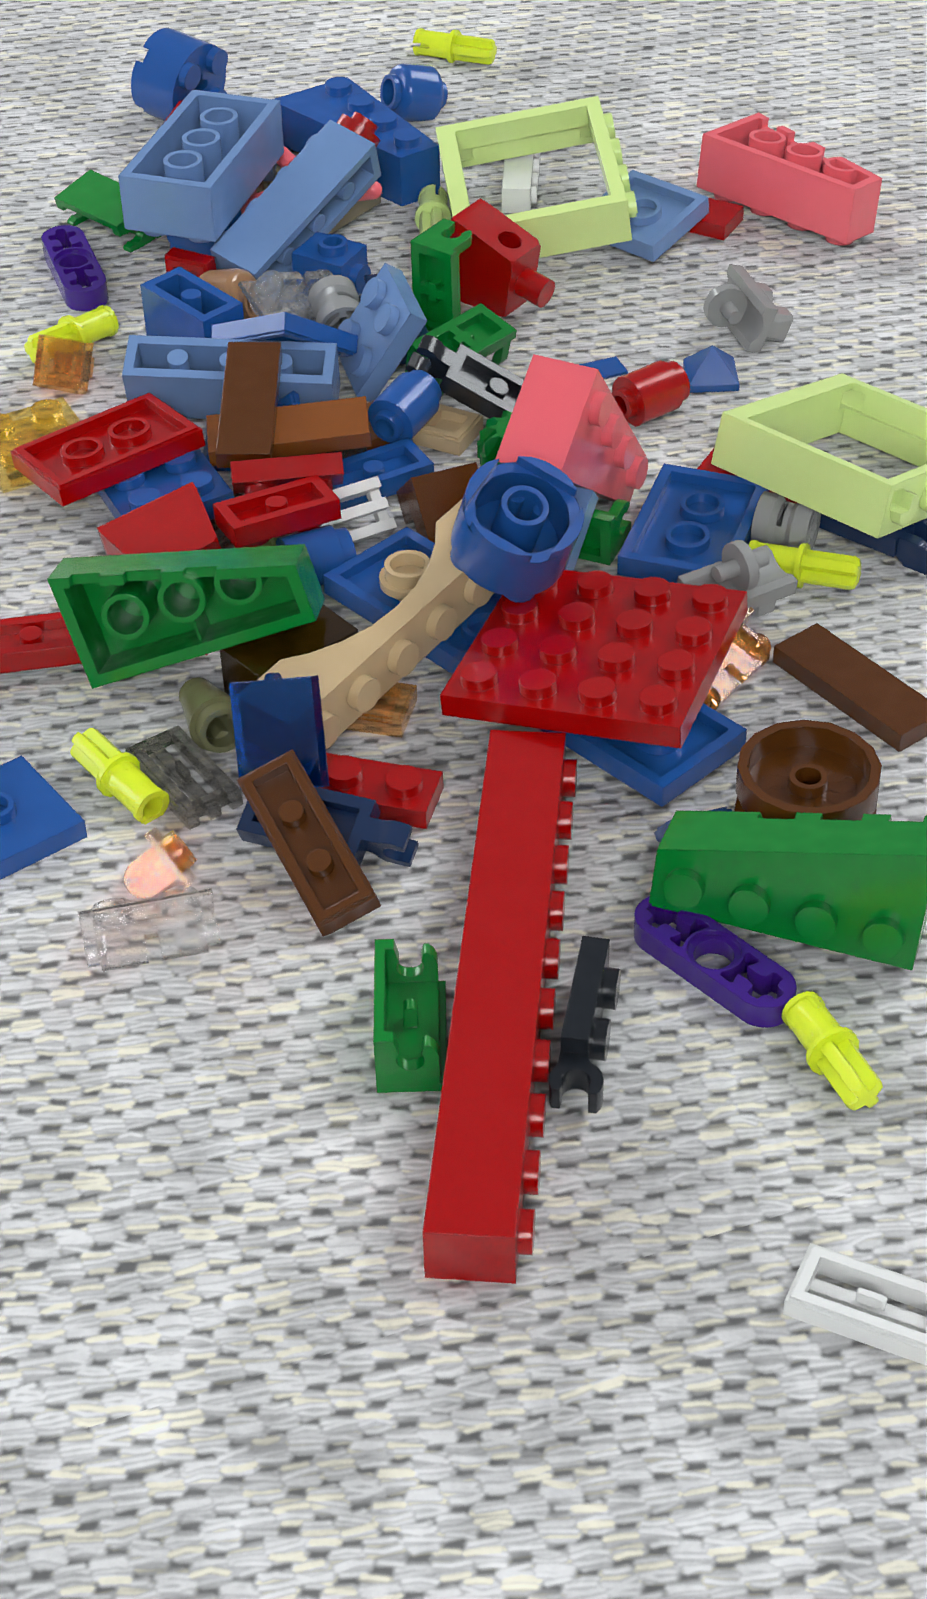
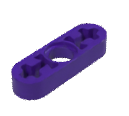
M71 225L55 226L46 230L41 236L44 258L65 304L70 309L76 311H91L100 305H105L109 300L106 276L84 232L80 228Z
M650 896L643 899L637 905L634 913V939L642 950L745 1023L761 1028L776 1027L784 1023L782 1011L787 1002L796 996L797 990L796 981L789 971L708 915L684 910L674 912L654 907L649 903ZM655 922L656 924H658V925H660V926H658V927L656 928V927L652 926V923ZM669 924H676V929L670 926ZM706 954H718L726 957L731 964L721 969H709L701 966L696 959ZM744 973H747V979L743 977ZM754 991L761 996L757 999L752 996V992ZM770 992H773V993L777 994V997H776V999H775V998H773L772 996L767 995V994H769Z

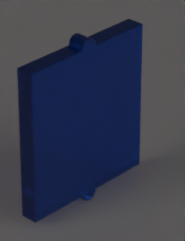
M275 672L266 674L264 680L229 683L239 778L293 749L314 787L330 786L318 675L282 678L280 673Z

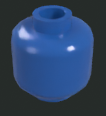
M401 63L394 66L389 74L383 78L380 88L381 103L407 122L435 119L440 113L441 108L445 106L448 97L447 86L442 81L437 69L425 64Z

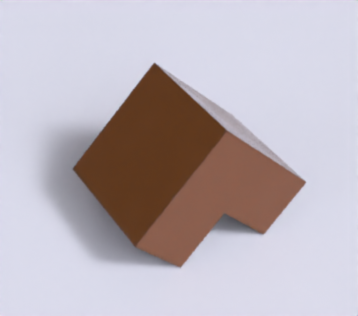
M477 462L410 478L396 492L405 524L414 523L417 533L435 543L436 522L463 499L469 480L478 469Z

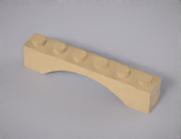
M462 500L436 522L435 544L429 564L416 586L393 610L373 625L341 642L311 653L279 660L239 696L250 740L280 756L293 749L303 768H305L323 750L330 748L338 736L363 713L370 711L377 701L402 677L409 675L416 665L440 642L447 640L454 630L478 607L485 605L494 592L472 581L464 572L458 570L453 565L450 558L452 528Z

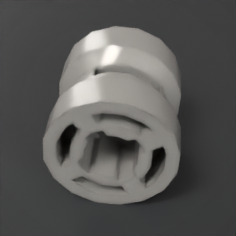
M330 275L321 278L312 286L309 291L308 301L313 315L316 317V322L338 329L345 319L351 317L359 304V297L354 283L348 277Z
M764 491L759 498L754 512L751 540L799 548L801 543H808L812 550L819 531L821 513L802 504L788 502L784 496L777 493Z

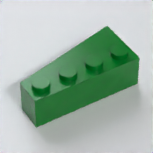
M305 544L63 558L47 578L92 689L317 620L325 600Z
M676 810L657 848L649 903L654 907L674 912L684 910L708 915L719 923L913 970L927 921V815H925L923 822L892 821L891 814H863L862 820H823L822 813H796L794 819L763 818L761 812Z

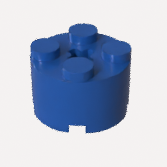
M169 27L157 30L147 39L143 47L149 50L143 63L136 60L131 77L133 101L138 107L143 108L144 112L163 121L166 120L176 104L184 100L192 90L227 94L224 90L226 65L228 62L227 52L211 43Z
M518 456L516 462L498 464L499 459L489 461L472 475L452 528L450 558L458 570L464 572L479 586L491 592L504 595L513 602L524 603L530 601L535 594L551 587L562 575L583 527L584 511L583 508L580 511L579 504L575 498L577 489L566 474L546 461L534 457Z

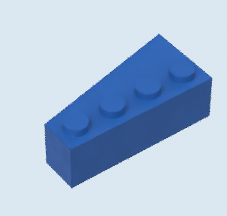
M333 77L328 79L325 84L272 99L280 100L283 118V145L289 150L292 149L300 153L308 139L312 135L317 134L329 120L337 123L342 114L352 117L356 111L378 126L374 134L381 140L376 147L381 176L376 181L382 186L381 197L400 206H405L417 202L421 189L431 184L436 185L435 193L438 195V190L441 186L439 145L348 77Z

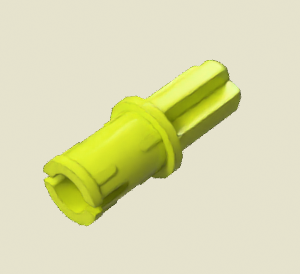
M418 28L413 37V43H421L420 46H413L415 56L444 58L449 63L458 60L490 65L494 62L495 55L497 54V46L493 39L462 35L459 30L445 33Z
M100 305L96 309L76 317L65 315L58 320L57 325L30 335L24 344L25 352L35 364L45 363L69 352L80 354L85 350L86 345L118 333L119 324L117 316L109 306Z
M751 540L749 543L752 550L767 545L771 549L780 568L786 573L792 574L798 580L797 588L801 589L804 583L853 590L859 583L861 560L856 556L811 550L808 543H801L799 548L763 543L758 540Z
M89 728L82 734L77 732L73 736L71 741L74 745L70 750L71 756L96 779V787L104 796H114L133 814L138 822L144 825L165 813L170 802L168 793L159 788L140 770V762L133 754L128 752L122 753L102 733L94 728Z
M806 991L791 998L782 1011V1020L794 1032L807 1051L806 1062L810 1069L826 1077L847 1108L856 1111L863 1106L873 1107L879 1101L877 1095L882 1090L883 1084L859 1052V1040L856 1034L851 1029L839 1025L817 993Z

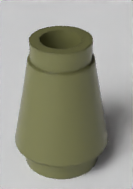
M192 678L183 684L179 691V701L182 705L193 742L203 750L216 753L228 752L237 747L244 739L247 731L241 703L204 678Z

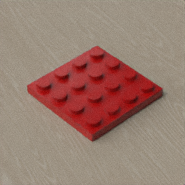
M564 570L560 578L551 587L535 594L530 601L524 603L513 602L502 595L441 692L442 715L681 749L748 612L747 591L726 589L718 584L691 585L674 583L659 577L640 579L614 576L600 570L588 572Z

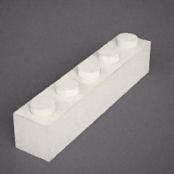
M541 153L505 159L502 179V213L531 210V204H537Z

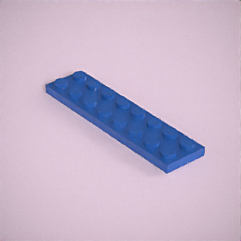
M405 527L323 575L324 593L374 624L401 602L386 595L380 588L379 574L384 567L386 558L401 550L420 551L431 558L435 543L414 530ZM494 593L485 605L478 607L454 630L447 640L440 642L425 657L453 674L502 595ZM703 703L681 749L566 733V747L663 807L738 754L746 743L747 729ZM539 729V730H541V731H543V732L566 733V732H559V731H551V730Z

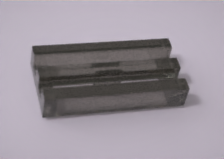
M179 725L125 749V752L133 754L139 760L140 770L159 788L168 793L170 798L168 808L189 830L199 826V818L207 815L211 820L221 816V807L228 805L232 810L243 805L242 790ZM171 745L214 791L208 794L191 777L189 769L180 760L176 761L165 748ZM148 755H150V756L162 767V769L178 784V786H179L193 801H191V800L177 787V785L161 770V768H160Z

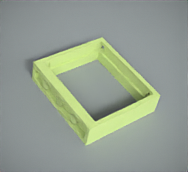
M598 96L435 127L452 217L470 206L462 168L594 142L608 195L505 216L538 239L541 245L539 258L632 240L630 218L637 217L636 198L634 191L630 189L626 164H623L620 141L615 135L612 113L603 114Z
M841 373L722 412L711 464L878 539L927 518V408ZM841 433L918 467L887 479L808 445V443Z

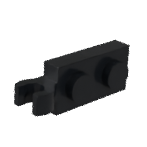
M424 334L416 350L418 353L413 352L405 368L408 372L422 370L434 378L442 379L439 385L441 392L487 418H501L503 411L506 410L511 413L513 412L524 379L463 344H460L456 352H453L445 347L437 338Z
M582 936L560 1036L559 1060L549 1075V1104L551 1108L559 1109L563 1094L571 1089H580L588 1093V1113L596 1114L603 1105L604 1078L600 1069L593 1064V1060L606 1061L611 1019L602 1018L604 1009L616 1010L621 981V969L609 967L610 939Z

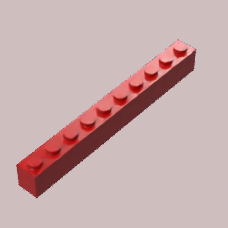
M490 730L422 1231L425 1278L516 1284L519 1255H533L536 1211L535 1209L523 1208L524 1196L539 1195L541 1150H529L530 1137L544 1138L546 1094L535 1093L536 1082L549 1083L551 1040L540 1039L541 1030H554L556 988H545L546 979H559L561 939L550 938V932L563 931L565 891H555V884H568L569 845H559V840H572L573 801H563L564 797H576L577 759H566V733Z

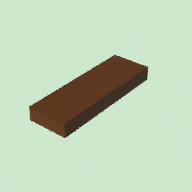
M228 342L215 452L217 468H231L230 461L273 458L282 365L281 342Z
M818 623L774 646V664L898 752L927 737V698Z
M293 749L236 779L323 937L334 933L381 907L377 895Z

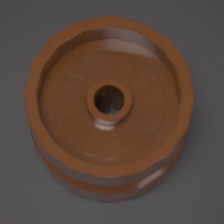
M804 719L776 723L754 733L740 750L735 790L737 798L734 811L761 812L763 818L794 819L796 813H822L823 820H862L863 814H876L882 765L874 748L857 733L833 723Z

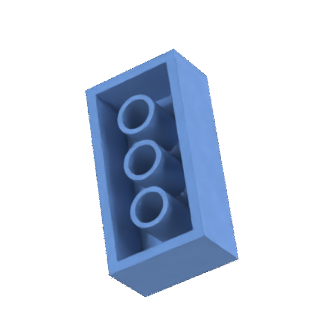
M192 90L118 175L125 229L142 231L146 235L153 237L170 235L189 238L190 241L195 243L216 242L284 153L280 100Z

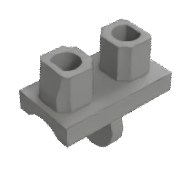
M729 264L727 284L713 288L704 301L703 310L705 316L717 327H728L747 352H761L765 340L784 341L793 322V315L787 308L774 305L773 291L767 284L755 282L743 266Z
M735 540L724 545L722 561L678 576L677 583L691 585L718 584L726 589L747 591L748 612L746 615L759 617L773 612L776 600L795 594L798 580L792 574H788L780 568L771 549L767 545L752 550L743 540Z

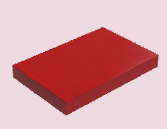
M147 393L16 447L10 453L14 468L64 507L206 445L203 430L153 394Z

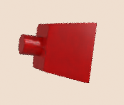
M481 198L451 218V221L455 222V231L450 238H457L468 230L472 231L471 246L459 254L460 302L473 307L482 303L496 315L506 317L526 301L540 308L550 301L555 290V282L537 272L541 249L537 238Z
M193 482L97 527L106 556L221 549L207 511Z

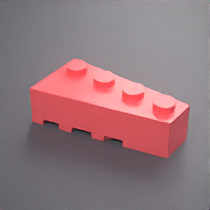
M759 112L703 133L696 187L714 193V197L717 200L725 202L735 201L750 207V211L756 215L773 216L784 220L792 229L800 231L810 230L823 235L827 242L834 245H850L853 241L874 232L882 178L843 157L825 158V147L815 142H795V131L785 126H778L776 131L769 128V118Z
M533 354L495 459H499V463L516 462L518 456L534 457L560 469L571 479L574 486L593 490L598 498L614 502L617 499L630 501L634 489H640L644 484L648 471V459L599 370Z

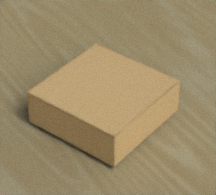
M439 404L437 413L413 437V442L416 445L460 456L477 438L479 431L484 429L483 416Z

